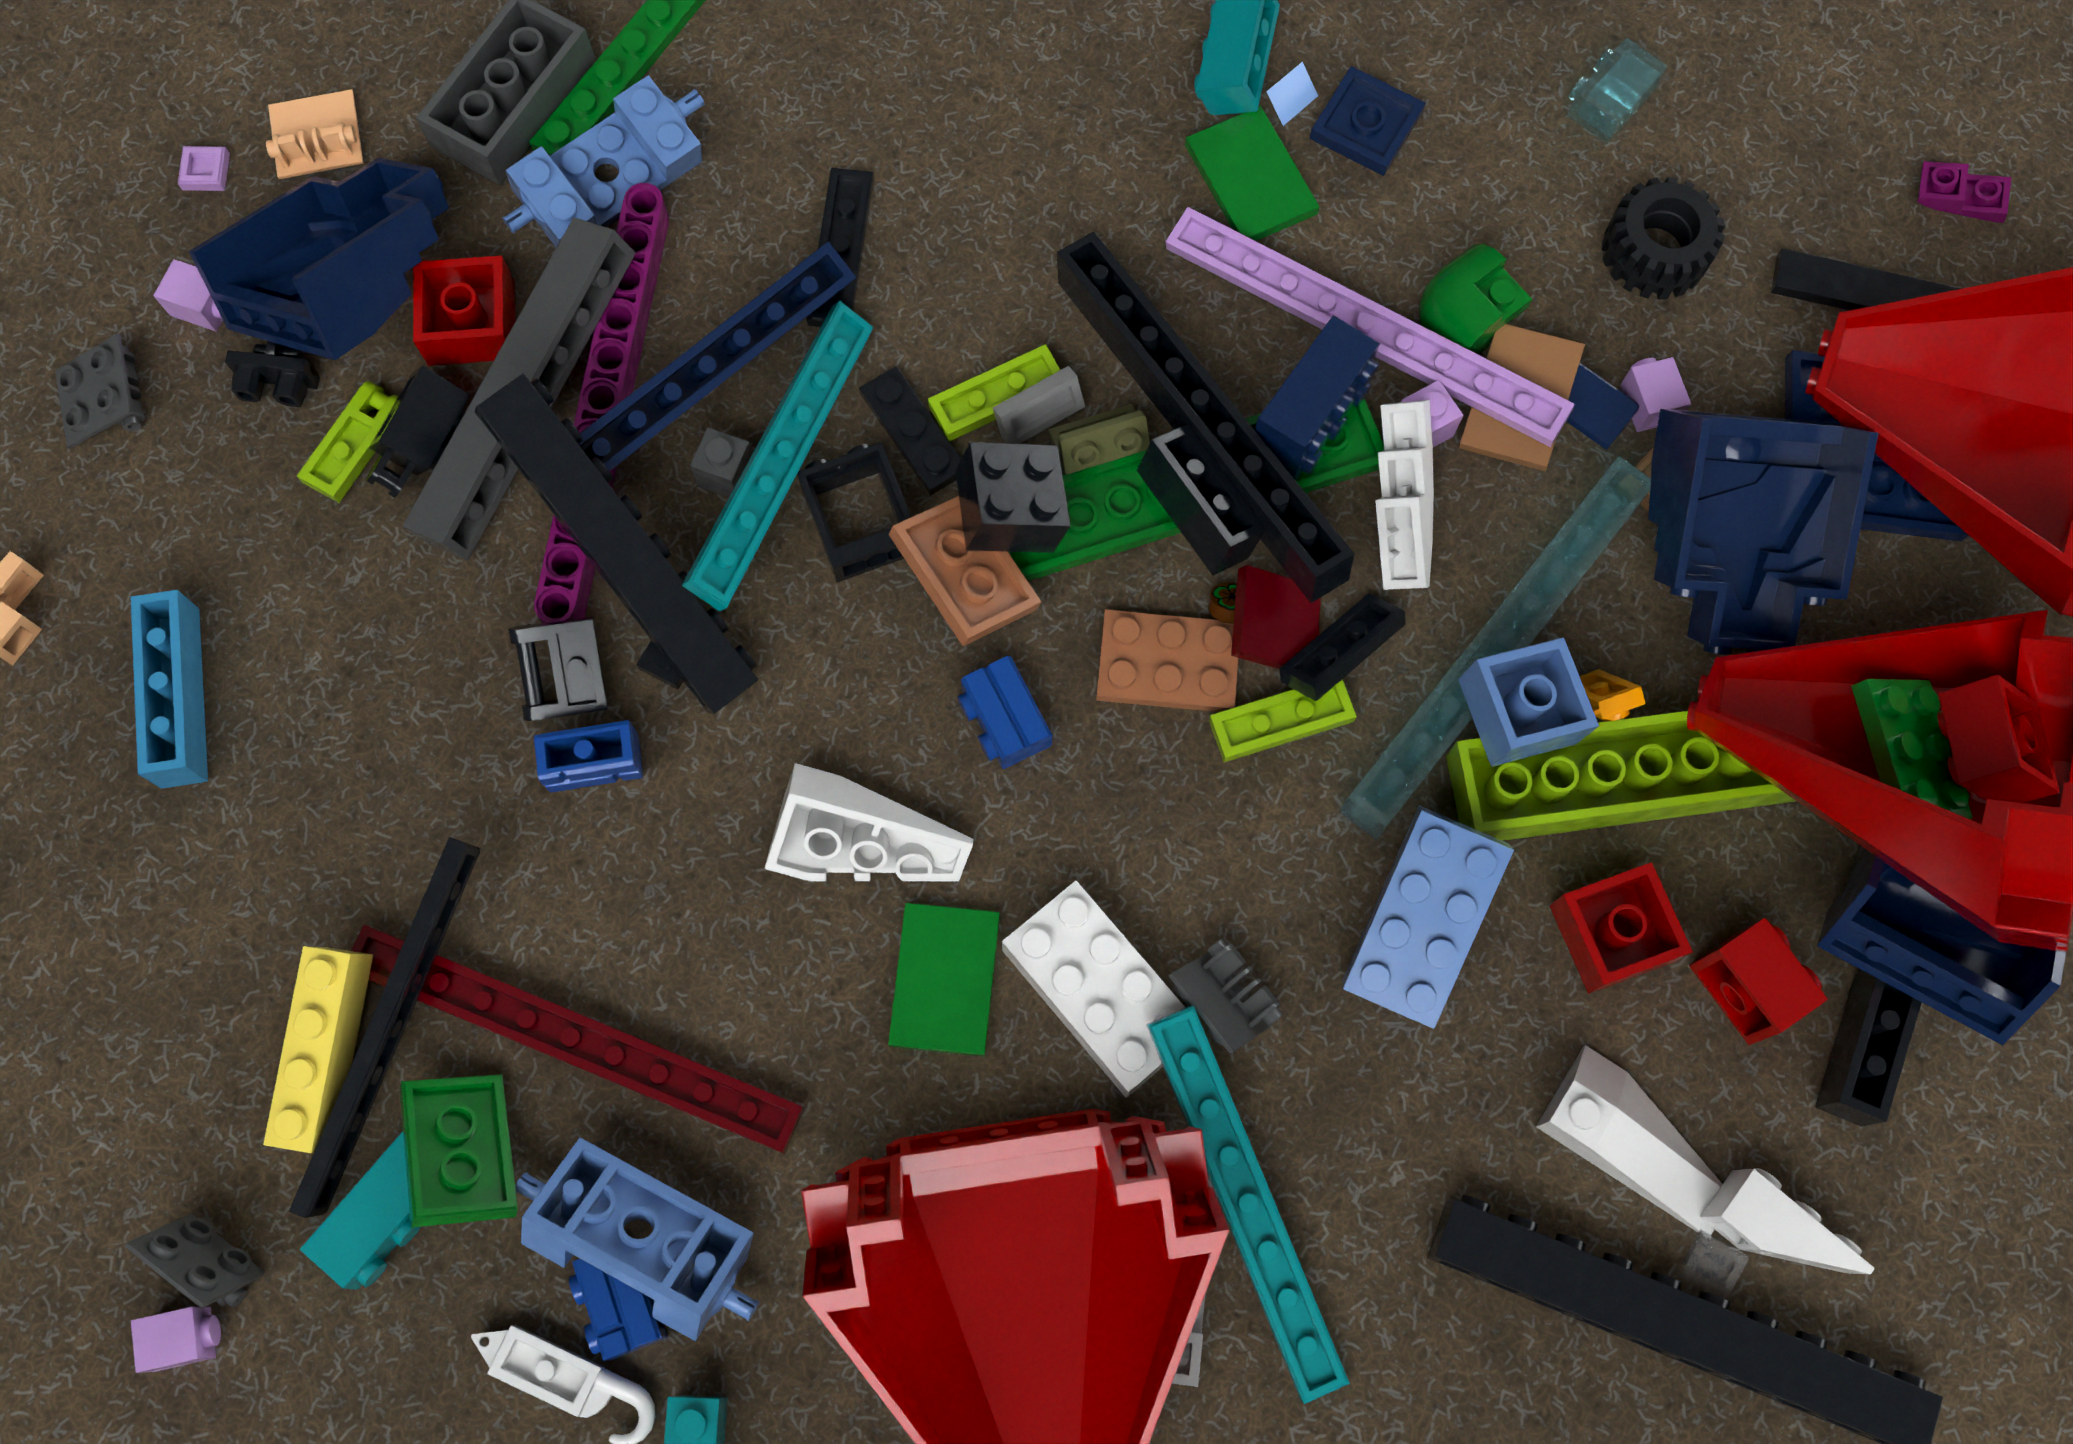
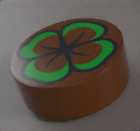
M1220 583L1214 586L1210 592L1208 610L1213 617L1224 623L1234 624L1237 583Z

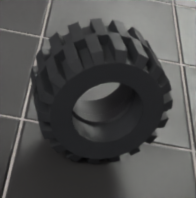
M1657 177L1649 179L1646 186L1639 183L1632 188L1630 194L1626 193L1609 222L1602 241L1601 250L1606 251L1603 261L1605 267L1614 266L1610 273L1613 279L1617 281L1622 277L1626 281L1623 286L1624 289L1631 292L1636 287L1641 290L1639 296L1649 299L1652 292L1657 293L1658 300L1668 299L1672 291L1674 296L1678 297L1685 294L1688 288L1693 289L1719 253L1725 237L1722 234L1725 228L1724 218L1717 217L1720 208L1716 202L1711 204L1708 202L1710 195L1705 190L1698 192L1693 189L1695 184L1689 181H1685L1684 185L1677 183V178L1667 177L1665 182L1661 183ZM1658 228L1667 231L1677 239L1681 248H1667L1657 244L1648 236L1645 229Z

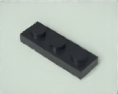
M897 366L859 387L860 395L930 496L957 480L955 470L961 460L960 456Z
M1368 593L1279 668L1280 681L1314 701L1319 700L1405 625V611Z

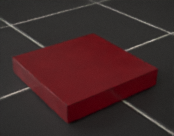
M1249 565L1239 568L1237 573L1231 656L1276 669L1281 668L1318 636L1321 598L1310 603L1291 578Z

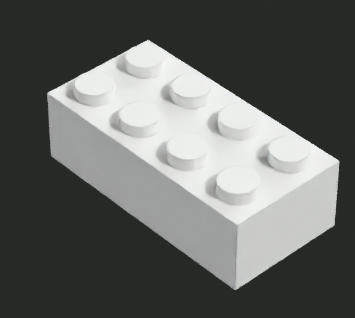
M1074 881L1002 941V951L1125 1098H1127L1163 1067L1146 1024L1184 1009L1185 1006L1077 881Z

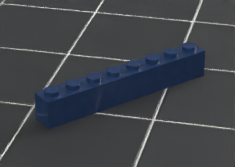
M828 241L582 431L580 434L584 441L578 445L590 460L595 456L598 457L610 472L842 290L856 276Z

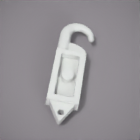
M511 1325L509 1330L471 1335L473 1342L490 1367L487 1374L574 1416L588 1418L598 1414L608 1404L612 1396L634 1406L639 1415L636 1428L624 1435L611 1434L609 1437L611 1444H637L644 1440L652 1430L656 1418L655 1404L649 1392L639 1384L517 1325ZM485 1337L489 1339V1344L486 1347L482 1343Z

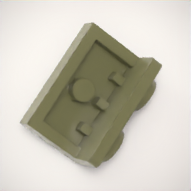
M1132 404L1048 429L1050 443L1052 446H1058L1060 464L1066 475L1145 451L1150 444L1146 416L1142 410L1135 411Z

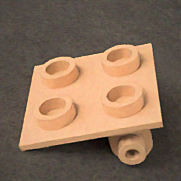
M352 89L268 105L273 140L266 141V148L270 158H275L278 179L364 164L354 92Z

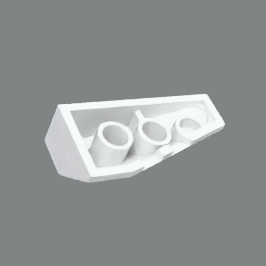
M795 763L779 812L765 869L807 881H826L827 873H854L855 881H870L871 873H896L902 881H959L972 849L973 839L840 775Z
M1583 1046L1536 1127L1704 1237L1707 1235L1710 1238L1714 1228L1700 1216L1723 1184L1627 1071L1588 1046Z

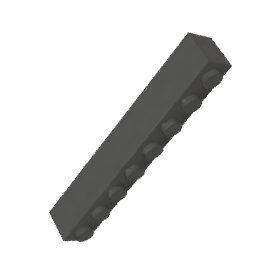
M573 217L402 526L424 542L464 560H469L518 470L513 461L475 414V408L522 373L526 375L530 382L537 378L548 390L555 402L636 254L613 229Z

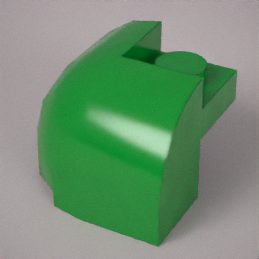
M1474 244L1442 267L1425 286L1418 307L1420 325L1479 355L1489 347L1495 332L1526 310L1532 298L1503 268L1507 259L1501 253L1488 245Z

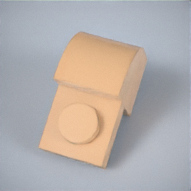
M9 551L3 560L0 561V658L13 666L42 630L15 610L44 575L25 560Z

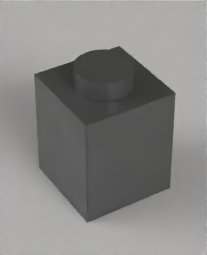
M707 427L690 464L697 486L729 497L753 454L749 441Z

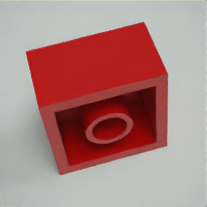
M503 256L421 261L413 267V342L427 365L494 361L516 322L515 280Z
M1998 674L1938 694L1942 711L1938 712L1937 720L1942 734L1950 743L1952 756L1948 757L1947 763L1949 772L1956 784L1963 786L1985 801L1987 799L2025 803L2060 793L2036 701Z
M1652 862L1563 894L1549 906L1588 994L1669 965L1693 952Z
M1766 918L1732 935L1689 965L1748 1045L1784 1032L1828 1000L1821 991L1822 984L1818 976L1809 967L1801 965L1790 950V942L1780 928L1770 924Z

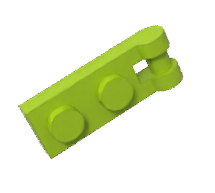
M371 381L365 382L297 474L298 479L303 484L340 503L375 454V451L370 449L369 446L398 396H388L384 394V389ZM371 410H379L374 418L367 415Z

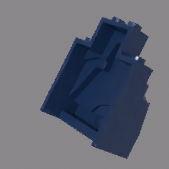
M377 158L339 182L312 176L188 252L228 330L336 360L375 334L411 295L405 272L422 261L419 255L421 251L439 240L432 222L435 217L449 209V206L443 194V184L433 168Z
M1660 409L1651 462L1648 520L1658 527L1654 548L1658 552L1654 580L1669 586L1670 594L1694 597L1687 636L1703 643L1704 651L1729 655L1732 654L1733 648H1746V653L1795 646L1803 603L1825 606L1827 605L1828 598L1847 600L1878 439L1877 432L1831 422Z
M1861 845L1858 847L1848 885L1828 909L1817 944L1821 949L2001 1045H2004L2061 986L2066 952L1998 942Z

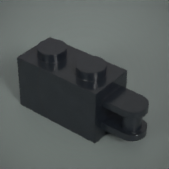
M423 365L410 375L369 446L370 449L380 455L371 468L366 482L381 484L389 489L388 494L395 498L411 473L418 476L429 468L433 470L446 446L442 445L450 431L455 432L467 410L464 408V405L470 394ZM388 460L402 467L398 474L385 467Z

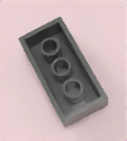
M508 0L416 117L430 147L500 185L507 177L506 169L519 161L529 148L531 138L596 60L586 29L533 0Z

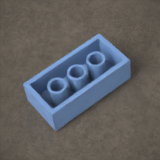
M1419 805L1342 979L1343 989L1434 1029L1514 852L1511 845Z

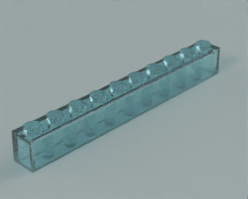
M1620 456L1617 457L1349 795L1339 811L1341 814L1375 840L1381 836L1472 719L1458 679L1477 659L1528 647L1650 492V477Z

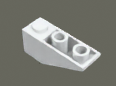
M1759 1168L1732 1170L1700 1216L1739 1250L1848 1274H1871L1875 1269L1860 1256L1862 1250L1853 1241L1843 1235L1830 1232L1820 1223L1822 1218L1813 1208L1800 1201L1794 1202L1780 1190L1782 1184L1773 1175Z

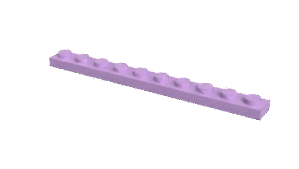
M1190 207L1186 208L1166 240L1167 250L1322 330L1331 317L1335 315L1380 343L1376 358L1428 385L1440 380L1450 396L1550 448L1573 411L1574 403Z

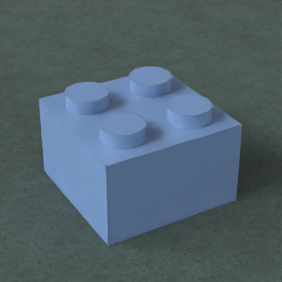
M1564 637L1477 659L1458 679L1491 767L1575 745L1599 726Z

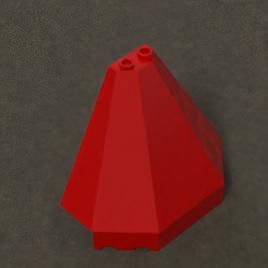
M2073 267L1840 312L1834 330L1825 329L1823 332L1818 356L1825 358L1822 368L1812 367L1806 394L1814 395L1813 400L1842 425L1877 432L1878 439L1875 449L1877 456L2060 616L2063 614L2073 617Z
M2048 610L1715 658L1709 675H1702L1700 678L1698 702H1690L1687 714L1688 730L1699 731L1708 740L1998 942L2068 952L2073 918V638L2045 635ZM1998 674L2038 703L2060 793L2025 803L1994 799H1987L1985 801L1967 789L1969 794L1968 804L1973 817L1968 819L1880 782L1851 686L1866 679L1930 680L1932 689L1939 698V693Z
M1094 1108L902 1137L886 1145L887 1155L874 1161H872V1158L863 1157L836 1171V1182L820 1185L811 1184L801 1190L810 1248L806 1251L802 1296L915 1444L1150 1443L1229 1232V1227L1213 1187H1209L1202 1129L1187 1127L1186 1129L1167 1132L1165 1122L1131 1116L1124 1123L1111 1121L1110 1111Z

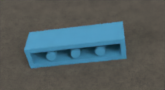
M179 590L131 596L138 775L161 789L208 782L199 608Z

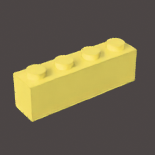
M303 946L263 1145L314 1153L353 1062L373 960L372 954L329 947Z

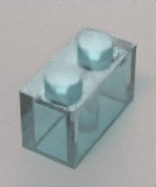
M1626 38L1615 51L1608 48L1596 63L1594 67L1595 73L1590 79L1583 76L1575 85L1569 95L1573 103L1567 117L1608 145L1657 89L1668 66Z

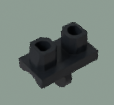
M267 341L266 345L255 344L254 353L227 351L225 363L233 371L231 391L241 401L256 403L261 401L266 383L275 384L272 396L278 403L285 406L301 407L308 388L318 389L320 377L319 375L312 374L307 359L302 358L301 350Z

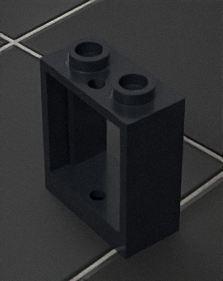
M882 442L872 446L869 444L856 446L849 450L847 455L830 461L828 459L813 461L804 470L797 473L802 493L836 582L904 559L888 535L891 528L836 547L817 498L818 494L879 474L897 523L911 518Z

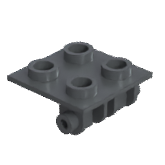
M115 334L55 370L67 448L77 446L115 423L121 424L126 431H137L142 427L141 422H144L145 414L142 411L141 401L135 400L141 397V390L138 388L139 378L136 376L134 364L136 361L135 355L129 352L127 346L122 345L121 335Z
M1220 939L1207 950L1208 953L1174 971L1169 977L1177 986V992L1181 999L1189 1006H1194L1197 1013L1205 1021L1212 1038L1220 1045L1225 1046L1229 1053L1232 1054L1271 1027L1274 1022L1283 1016V1013L1278 1008L1281 1003L1266 985L1261 987L1250 998L1248 997V994L1262 980L1259 977L1242 989L1238 983L1250 974L1253 969L1249 966L1233 978L1232 975L1246 961L1232 943L1227 945L1223 939Z
M193 1214L186 1215L133 1239L124 1246L200 1308H204L215 1301L221 1306L228 1304L235 1308L247 1295V1291L242 1287L261 1278L265 1274L261 1268L252 1262L248 1253L230 1245L214 1232V1228L209 1222L197 1218Z

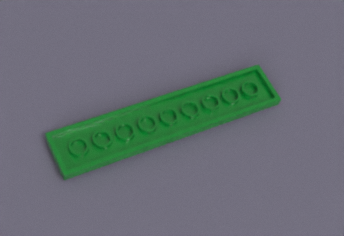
M1365 399L1358 407L1351 406L1345 415L1348 419L1334 441L1329 438L1321 449L1323 455L1314 470L1309 475L1302 472L1296 480L1305 493L1379 470L1378 452L1384 451V444ZM1261 413L1245 418L1254 430ZM1146 450L1071 474L1062 475L1070 528L1054 553L1008 552L1027 581L1181 533L1136 471Z

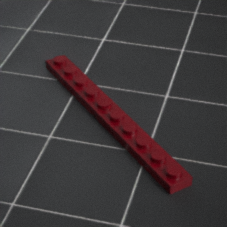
M363 925L351 951L373 955L369 981L385 987L404 941ZM439 955L435 957L417 1000L785 1154L804 1110V1107Z

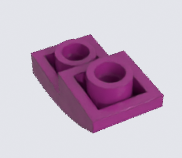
M1923 161L1918 203L1947 213L1990 222H2005L2008 214L2012 177L1968 174L1969 164Z

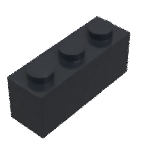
M1188 424L1152 439L1136 471L1212 575L1218 574L1247 560L1266 529Z
M1864 971L1856 973L1815 1108L1861 1127L1887 1122L1922 1002Z

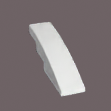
M1430 400L1388 403L1380 405L1384 451L1378 452L1382 498L1375 500L1383 590L1427 588L1430 586L1434 502Z

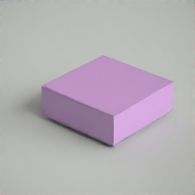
M183 146L178 177L180 188L182 190L225 191L230 157L227 148Z

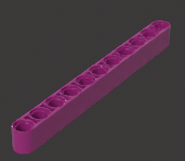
M650 183L633 185L627 190L623 199L616 233L632 249L645 246V248L635 252V256L595 327L574 420V426L579 433L633 393L669 226V215L660 190ZM646 209H653L651 212L641 213ZM637 285L632 290H623L626 286ZM621 323H630L624 329H614L617 325ZM621 362L617 368L605 369L610 363ZM605 401L613 402L609 408L604 410L596 409L597 406ZM617 466L610 471L613 480L608 484L611 488H613ZM554 515L534 600V610L542 624L585 618L595 567ZM578 564L577 570L573 574L568 576L559 575L566 565ZM569 606L568 612L563 617L558 619L550 618L552 611L557 607Z

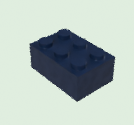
M1335 315L1331 317L1258 417L1255 428L1256 433L1295 481L1302 472L1309 475L1314 470L1323 455L1321 449L1329 438L1334 441L1348 419L1345 415L1352 405L1358 407L1364 400L1372 386L1369 382L1379 367V363L1375 362L1374 359L1380 343Z

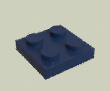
M1351 66L1311 129L1309 139L1384 176L1423 113L1426 103Z

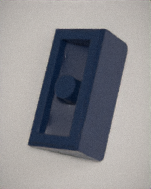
M1579 363L1568 401L1575 405L1566 422L1607 450L1639 410V405Z

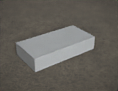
M1067 366L993 407V412L1004 442L1007 444H1020L1085 408V403L1077 374Z

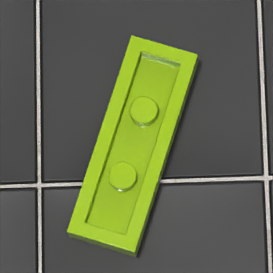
M1045 344L928 398V406L942 432L950 442L995 421L993 407L1060 371V368Z
M1342 679L1317 701L1293 689L1212 714L1209 717V723L1225 763L1353 723L1357 716Z

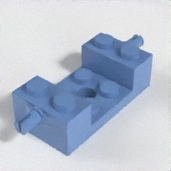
M649 75L613 98L615 113L549 156L541 146L506 169L510 187L523 205L502 217L503 221L514 234L517 230L535 219L556 248L573 217L607 227L620 217L623 199L630 187L638 183H650L661 190L702 162L701 143L689 129L685 117L700 107L705 106L701 95L698 96L697 90L693 89L692 92L674 103L663 95ZM602 164L614 165L619 170L617 178L610 182L600 181L595 177L594 173L597 167Z
M581 1137L546 1184L532 1177L527 1172H524L521 1175V1179L519 1178L515 1185L516 1193H520L533 1201L522 1216V1245L565 1268L572 1256L575 1255L654 1299L652 1317L695 1342L710 1318L719 1312L722 1307L738 1314L747 1321H750L760 1301L754 1300L734 1288L736 1276L748 1259L754 1232ZM643 1220L650 1224L653 1232L646 1238L634 1239L626 1234L624 1227L630 1221Z

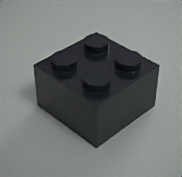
M970 442L955 470L966 551L1054 553L1070 528L1058 446Z

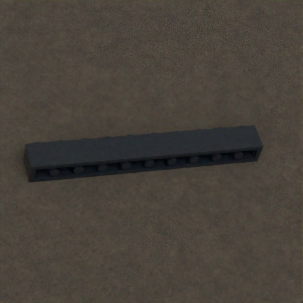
M1092 232L1057 251L1058 284L1171 427L1175 430L1187 424L1190 426L1266 529L1261 537V541L1310 603L1349 581L1354 552L1098 236Z
M1462 1195L1460 1201L1453 1199L1445 1202L1427 1259L1880 1444H1931L1943 1396L1926 1390V1381L1922 1378L1899 1370H1894L1893 1376L1876 1370L1877 1361L1868 1356L1845 1350L1844 1356L1827 1350L1828 1341L1821 1337L1799 1330L1796 1331L1795 1336L1777 1330L1779 1321L1769 1316L1748 1311L1745 1317L1728 1310L1730 1301L1703 1291H1700L1698 1297L1680 1290L1682 1282L1675 1278L1657 1272H1652L1650 1278L1632 1271L1634 1263L1630 1260L1604 1252L1603 1258L1589 1254L1584 1251L1586 1246L1584 1242L1561 1233H1556L1555 1239L1536 1232L1538 1228L1537 1223L1518 1215L1509 1214L1508 1220L1489 1213L1491 1205L1477 1198Z

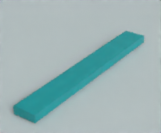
M838 301L831 307L681 585L718 611L728 607L874 328L841 301Z
M1188 1006L1146 1024L1187 1126L1202 1129L1207 1175L1301 1402L1306 1404L1350 1384L1194 1006Z

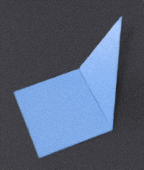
M1303 62L1266 91L1283 126L1318 97Z

